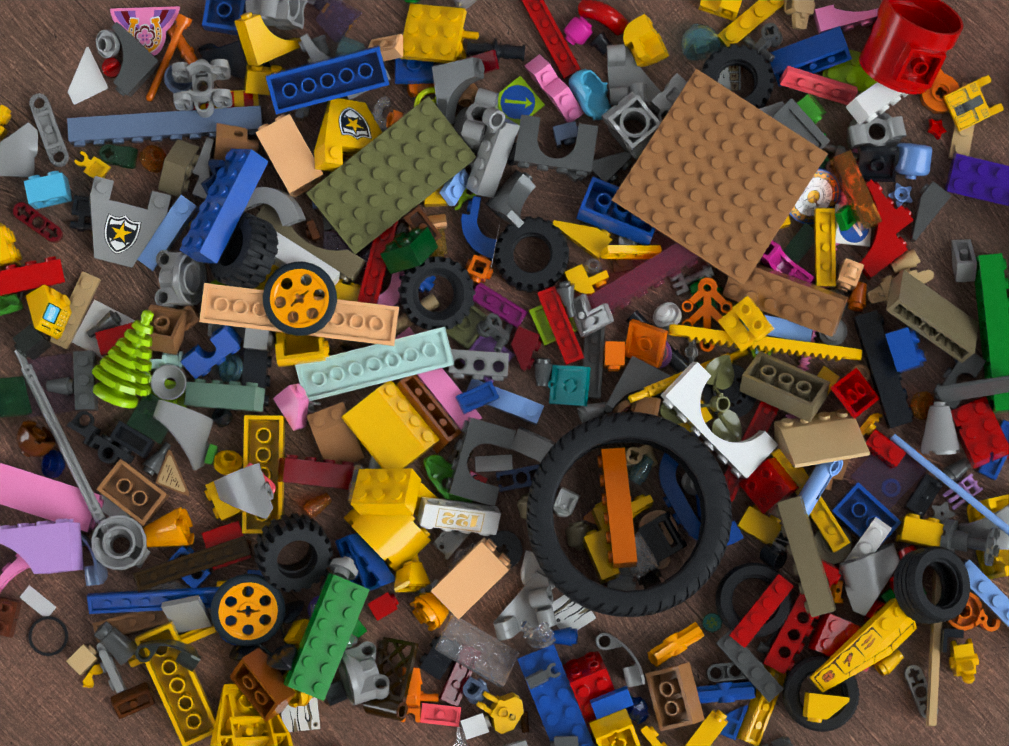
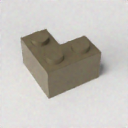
M177 139L164 160L158 190L176 197H180L183 191L187 192L190 185L188 177L191 176L200 156L198 155V146Z

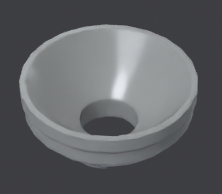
M174 365L159 367L151 377L153 392L163 400L177 399L186 389V376L180 368ZM173 378L176 381V386L173 389H167L164 384L166 379Z

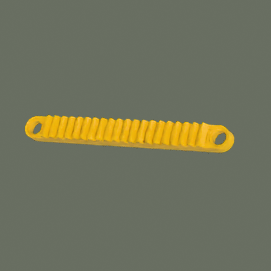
M675 324L669 325L668 335L688 338L689 342L695 339L696 343L703 340L704 344L711 341L712 345L718 342L719 346H723L726 343L727 347H731L734 344V347L738 348L726 331ZM766 336L749 347L750 350H754L756 347L758 351L765 349L767 353L772 349L775 354L780 350L782 355L788 351L790 356L796 353L797 357L803 353L805 358L811 354L812 359L819 356L820 360L826 357L827 361L834 358L835 362L840 361L841 358L849 360H861L862 358L861 349Z

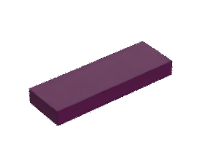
M481 282L475 286L473 302L496 314L499 318L518 329V326L521 325L528 312Z

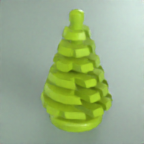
M150 310L142 312L141 320H135L131 324V327L134 329H127L124 333L126 338H119L115 344L116 346L112 347L107 353L109 355L104 356L100 361L101 364H97L92 370V374L102 381L94 385L93 393L108 403L123 408H135L139 402L135 394L139 396L151 394L149 383L151 382L152 375L149 371L152 369V362H150L149 358L151 359L152 350L147 347L152 346V337L148 334H153V326L150 324V321H152L154 314Z

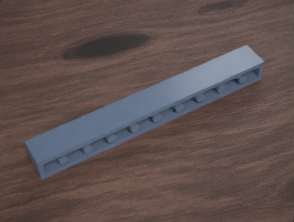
M261 106L216 108L214 113L208 118H202L196 110L67 118L68 141L74 144V147H84L86 143H93L94 146L105 145V142H112V144L116 145L124 144V141L143 143V140L151 139V142H161L164 138H170L171 141L182 140V137H190L192 140L201 139V136L216 138L217 123L246 128L248 136H256L255 132L259 131L258 128L263 125Z

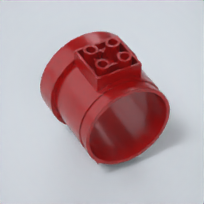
M882 0L877 11L878 17L871 29V34L864 46V50L859 56V63L872 79L885 87L905 94H922L931 88L947 57V51L955 46L963 30V21L955 10L941 0Z

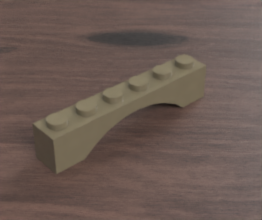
M264 204L256 216L268 221L273 225L276 232L340 272L339 278L345 282L350 280L354 283L367 264L365 260L349 250H326L306 242L294 231L292 226H282L278 213L269 204Z

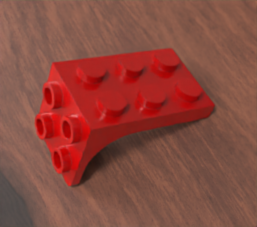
M598 651L589 652L585 656L569 660L563 665L590 734L593 732L589 723L598 720L590 700L615 690Z

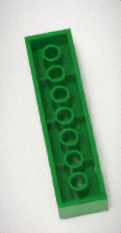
M1002 253L979 255L976 257L977 268L974 284L982 359L986 360L983 366L984 378L1008 376L1009 297H1007L1006 289L1009 288V281L1004 273V270L1007 269V263ZM1009 392L986 396L993 413L1009 412Z

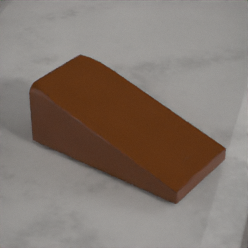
M418 205L402 217L411 230L417 227L420 229L428 227L435 241L442 237Z

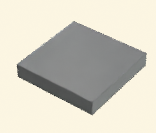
M199 595L162 602L161 608L169 622L173 621L178 633L213 626L211 616Z

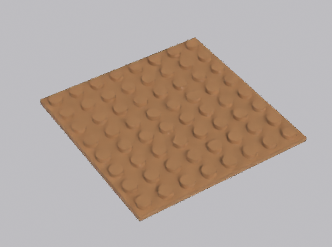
M696 69L611 201L744 285L828 153Z

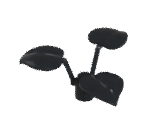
M304 600L285 604V616L280 627L283 640L286 637L284 624L292 623L299 616L305 603ZM285 641V645L278 647L273 653L261 644L249 647L234 645L229 658L240 661L243 657L256 650V648H260L269 655L266 661L269 667L278 670H292V663L297 648L294 644H288Z

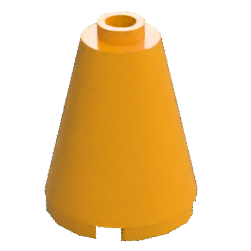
M182 507L176 508L142 527L146 534L147 547L188 546L194 542V533H190V527H193L191 518L186 509H182Z

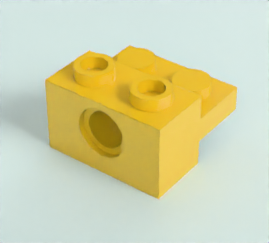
M746 296L732 307L730 312L718 320L741 352H744L756 341H760L775 329L749 296Z

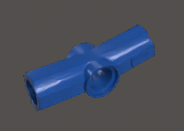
M751 682L716 683V685L696 687L700 703L735 702V700L756 698V687Z

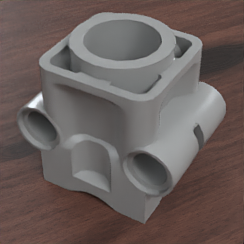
M246 0L245 2L246 13L252 12V14L261 15L265 26H275L281 30L303 29L304 8L308 0Z
M678 73L666 84L664 91L658 93L647 105L660 122L663 121L661 116L667 115L688 82Z
M630 92L621 99L617 106L614 105L601 115L612 136L635 159L639 158L661 124L641 97L633 92ZM634 119L642 124L644 130L638 134H632L624 128L623 124L628 120Z

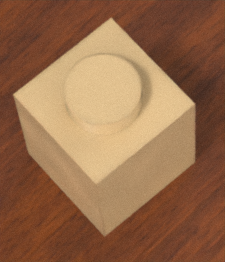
M83 644L66 662L79 675H83L99 659L96 655L98 651L91 644L89 646Z

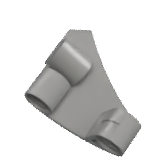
M29 122L0 142V176H34L35 157L38 152V130Z
M1008 504L994 514L1009 525ZM985 517L971 523H960L959 531L969 532L971 537L987 540L990 529L992 527H999ZM1000 529V537L997 540V545L1000 546L999 550H1009V535Z
M894 543L883 545L877 549L876 553L858 560L851 559L839 564L845 581V589L854 612L862 615L867 614L899 564L900 560Z

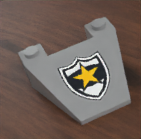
M95 176L89 195L94 258L132 268L167 215L171 195L152 191L147 209L109 200L114 181Z

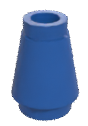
M568 627L549 631V643L573 646V644L578 643L577 629Z

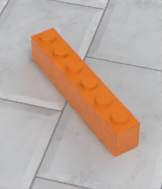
M625 447L601 449L600 456H597L598 468L602 467V475H599L600 487L604 486L601 500L602 505H606V512L603 513L604 524H608V532H605L606 544L610 543L611 550L607 551L608 563H612L613 569L636 567L638 561Z

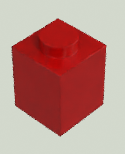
M387 592L368 603V606L376 620L379 621L398 610L396 605L399 602L394 593L390 595Z

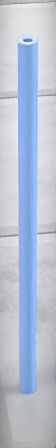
M894 434L890 440L907 452L913 459L1009 535L1008 524L898 435Z

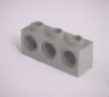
M451 349L454 362L458 359L465 362L463 369H456L454 365L449 366V374H452L453 378L464 379V376L467 375L472 376V379L484 380V377H492V381H503V378L508 377L509 353ZM476 361H482L485 367L483 370L477 371L474 369L473 364ZM501 362L504 365V369L501 372L494 371V363Z

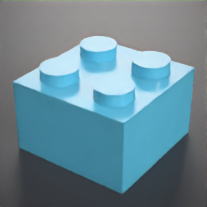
M52 171L47 173L48 176L40 177V175L28 177L29 180L24 181L28 204L36 210L73 201L69 180L62 172Z

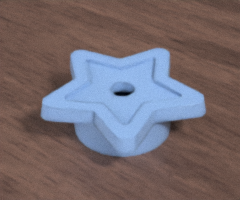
M896 183L895 191L888 194L890 198L895 200L897 207H900L904 202H913L910 197L911 186L903 187Z

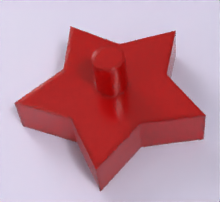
M942 119L939 121L928 120L930 127L927 132L933 134L936 140H939L941 135L947 132L942 125Z

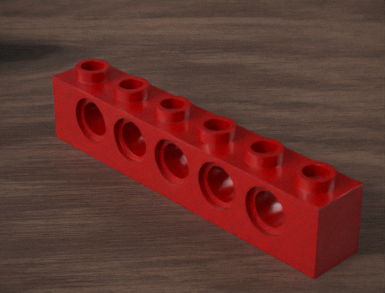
M821 559L829 587L831 588L832 584L837 585L841 574H839L840 568ZM800 593L787 620L764 660L765 665L782 674H785L786 670L791 671L796 662L792 660L795 653L800 654L805 645L802 643L805 636L809 637L814 628L811 623L814 618L818 620L820 615L811 617L809 613L808 621L802 622L799 620L798 614L806 612L804 602H807L805 594L801 595ZM792 629L798 630L800 637L797 639L791 638L789 631ZM788 647L791 654L783 656L780 653V648Z

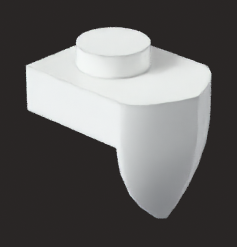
M562 487L554 503V513L558 517L570 516L580 495Z

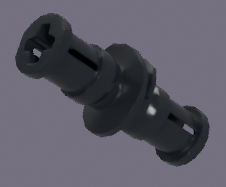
M494 38L492 44L488 42L476 43L468 40L467 57L495 50L498 63L500 58L521 59L524 62L526 45H502V43L498 44L496 38Z

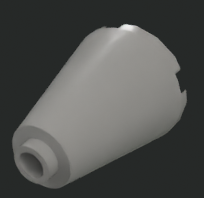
M935 401L934 405L929 407L920 448L922 454H929V451H932L935 455L960 453L950 405H946L945 401Z

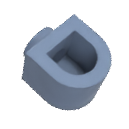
M469 677L463 686V693L472 704H477L478 701L482 702L485 699L482 694L484 691L489 692L486 687L487 683L480 678L476 680Z

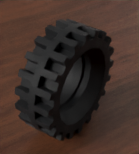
M428 257L420 266L407 269L406 274L401 278V285L398 287L400 294L398 300L403 308V313L409 318L408 320L418 327L427 330L441 327L450 330L457 324L460 325L463 322L462 320L470 314L469 310L474 305L473 295H475V290H473V280L470 279L469 272L460 263L446 257ZM431 276L446 278L453 288L451 304L440 312L427 310L418 298V290L421 283Z

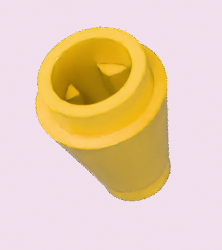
M896 649L891 655L875 663L874 667L881 676L889 675L904 657Z

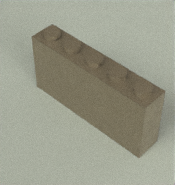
M902 270L891 280L886 311L961 363L975 353L979 322L905 270Z

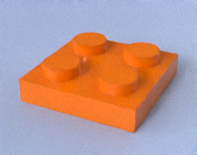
M632 319L629 322L625 357L632 358L634 356L653 367H661L668 331Z

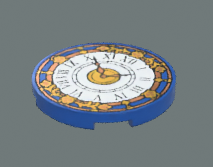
M819 167L793 207L790 215L800 223L814 224L815 208H835V204H838L840 199V185L836 177L828 170Z

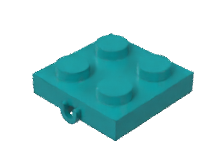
M553 365L551 380L548 382V387L550 388L549 404L587 406L591 368Z

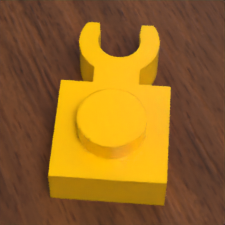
M83 151L80 154L84 156V161L78 162L76 159L74 160L77 166L86 167L83 172L93 179L95 176L104 178L111 169L109 165L95 156L90 160L89 156Z

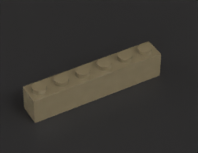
M802 495L777 502L778 506L775 507L776 514L783 521L781 530L784 538L787 537L789 541L787 550L789 556H793L795 561L793 570L795 575L800 577L801 583H798L801 595L805 594L807 602H804L807 614L810 613L811 617H816L835 611L836 606Z

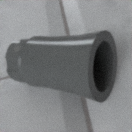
M107 621L94 633V636L100 640V643L114 656L120 665L127 662L136 651L137 644Z

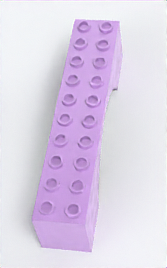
M56 519L55 523L54 521H38L36 526L35 523L17 524V528L16 525L0 526V544L18 553L27 562L34 574L84 570L80 523L73 522V519Z

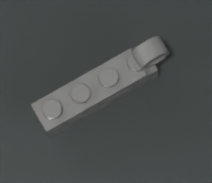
M489 107L482 116V121L487 125V129L465 188L476 195L494 198L520 125L510 119H506L504 113L499 109Z

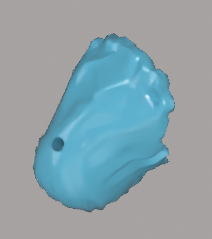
M582 69L572 74L569 79V88L587 116L592 117L593 120H602L601 115L611 108L606 96L608 83L602 82L592 70Z

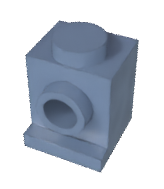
M575 121L553 126L552 131L557 148H561L562 143L565 145L576 143L575 140H577L579 126H576Z

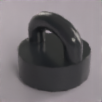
M216 409L212 414V419L218 427H225L231 423L233 414L229 409Z

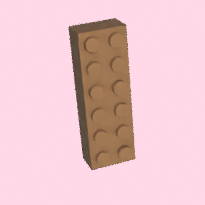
M760 264L756 265L744 285L728 277L722 296L737 302L749 296L761 311L831 337L836 334L848 297Z

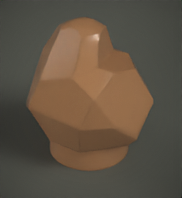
M475 83L471 84L461 95L458 103L462 107H469L475 102L478 91Z

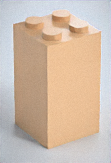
M290 114L278 116L275 118V122L270 125L266 123L258 128L259 131L255 132L288 193L293 198L312 189L325 178L321 170L315 169L314 156Z
M485 537L482 538L431 590L458 620L510 570V558L504 552L500 554L496 550L497 545L490 538L488 540Z

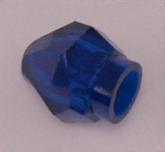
M631 696L634 705L627 707L626 710L631 720L641 724L650 716L648 712L649 707L641 697Z

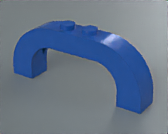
M664 453L658 469L659 484L665 495L662 499L667 508L671 507L675 514L672 517L676 524H681L685 532L697 542L701 523L676 481V469L679 464L668 454ZM732 521L727 546L744 538L735 521Z

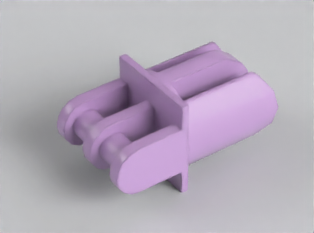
M971 473L957 484L974 497L983 488L978 486V481L972 478L973 474ZM966 480L970 483L968 487L964 484ZM971 487L975 490L973 494L969 491ZM949 489L942 495L945 498L954 491L952 489ZM956 493L947 501L949 503H952L960 496ZM961 499L952 506V509L955 510L966 501Z

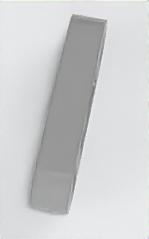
M909 665L904 670V677L920 715L926 719V713L924 714L926 706L924 703L920 705L919 701L927 700L928 683L919 666ZM911 668L918 671V674H916L917 681L922 679L923 683H917L912 687L911 683H915L913 677L908 676L911 673ZM919 686H923L926 689V695L922 698L917 697L915 693Z

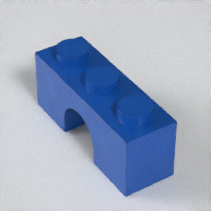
M222 325L212 333L210 341L215 345L216 350L208 352L197 344L183 355L180 362L195 379L200 375L202 377L207 375L211 371L212 366L215 364L219 366L225 361V357L231 353L233 355L241 348L242 338L232 326Z

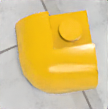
M645 14L632 20L625 28L623 35L624 45L630 49L639 67L655 64L670 56L660 34L653 28V22Z

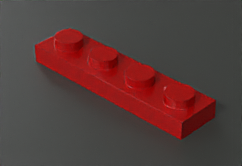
M556 286L537 292L565 364L569 365L584 359Z
M778 574L729 636L745 648L794 586Z

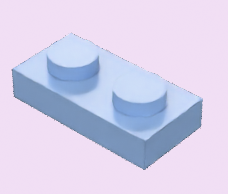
M462 169L448 180L439 192L449 206H455L465 190L469 174L465 169Z

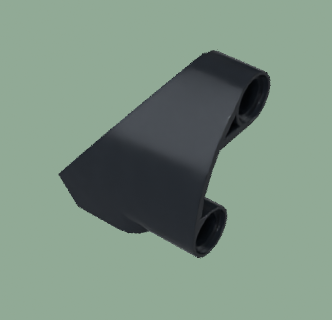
M239 36L238 41L221 47L208 43L198 48L201 59L207 60L209 64L215 59H225L229 62L231 76L245 79L246 65L248 64ZM269 61L262 64L263 67H271Z

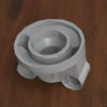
M483 88L478 89L475 102L472 105L460 110L455 118L453 127L472 152L479 151L487 129V125L483 121H476L474 119L482 117L485 110L489 107L498 109L499 93Z
M878 112L876 113L878 116L870 123L865 121L861 125L854 118L846 132L847 145L850 151L857 149L859 154L860 146L896 147L900 140L907 136L903 117L892 118L885 112L881 115ZM877 125L881 127L884 131V137L880 140L872 139L869 135L870 126Z
M160 251L156 256V262L161 267L159 273L161 288L155 293L156 304L169 308H175L178 305H197L202 301L204 283H207V271L204 262H196L183 252Z
M124 515L111 516L102 520L95 528L91 538V546L95 558L104 567L112 570H126L133 566L141 569L151 553L147 549V538L142 526L133 518ZM106 525L109 530L103 535L100 528ZM112 533L113 537L106 540L107 536ZM119 537H124L130 542L129 549L122 554L116 553L113 549V543Z
M369 641L361 643L358 647L345 650L338 666L345 692L349 701L354 706L373 699H384L389 694V679L387 676L379 674L375 663L376 646Z

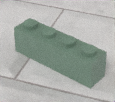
M195 379L194 382H187L184 405L263 412L265 388L258 387V383L246 382V386H241V382L229 381V385L223 384V381L212 380V383H206L204 379Z

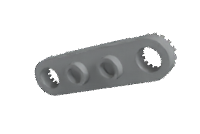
M35 94L30 98L29 105L50 162L54 166L63 167L69 161V154L52 107L44 94ZM39 98L45 102L44 106L40 109L34 106V102ZM57 152H62L64 154L63 161L56 162L54 155Z

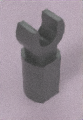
M556 663L549 664L546 670L540 669L525 677L530 689L547 682L549 677H559L561 675L560 672L556 674L551 673V668Z

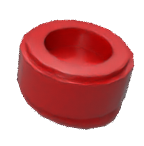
M108 58L102 64V71L107 77L115 78L118 76L122 66L117 59Z

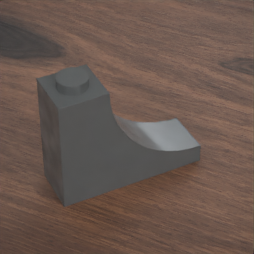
M116 22L111 28L116 32L121 41L123 63L113 83L117 86L115 89L123 97L125 95L132 97L158 69L161 62L121 24Z
M471 57L432 66L437 107L451 125L455 124L456 107L463 92L474 82L484 79L485 68L482 59Z
M516 170L495 193L494 198L491 197L486 205L497 217L520 228L524 223L521 220L523 204L536 187L531 182L533 178L525 171L521 173Z
M632 356L603 410L611 413L614 407L622 400L628 398L629 395L644 390V387L668 378L670 375ZM659 393V394L655 395V397H658V398H660V399H663V398L660 396L662 393Z

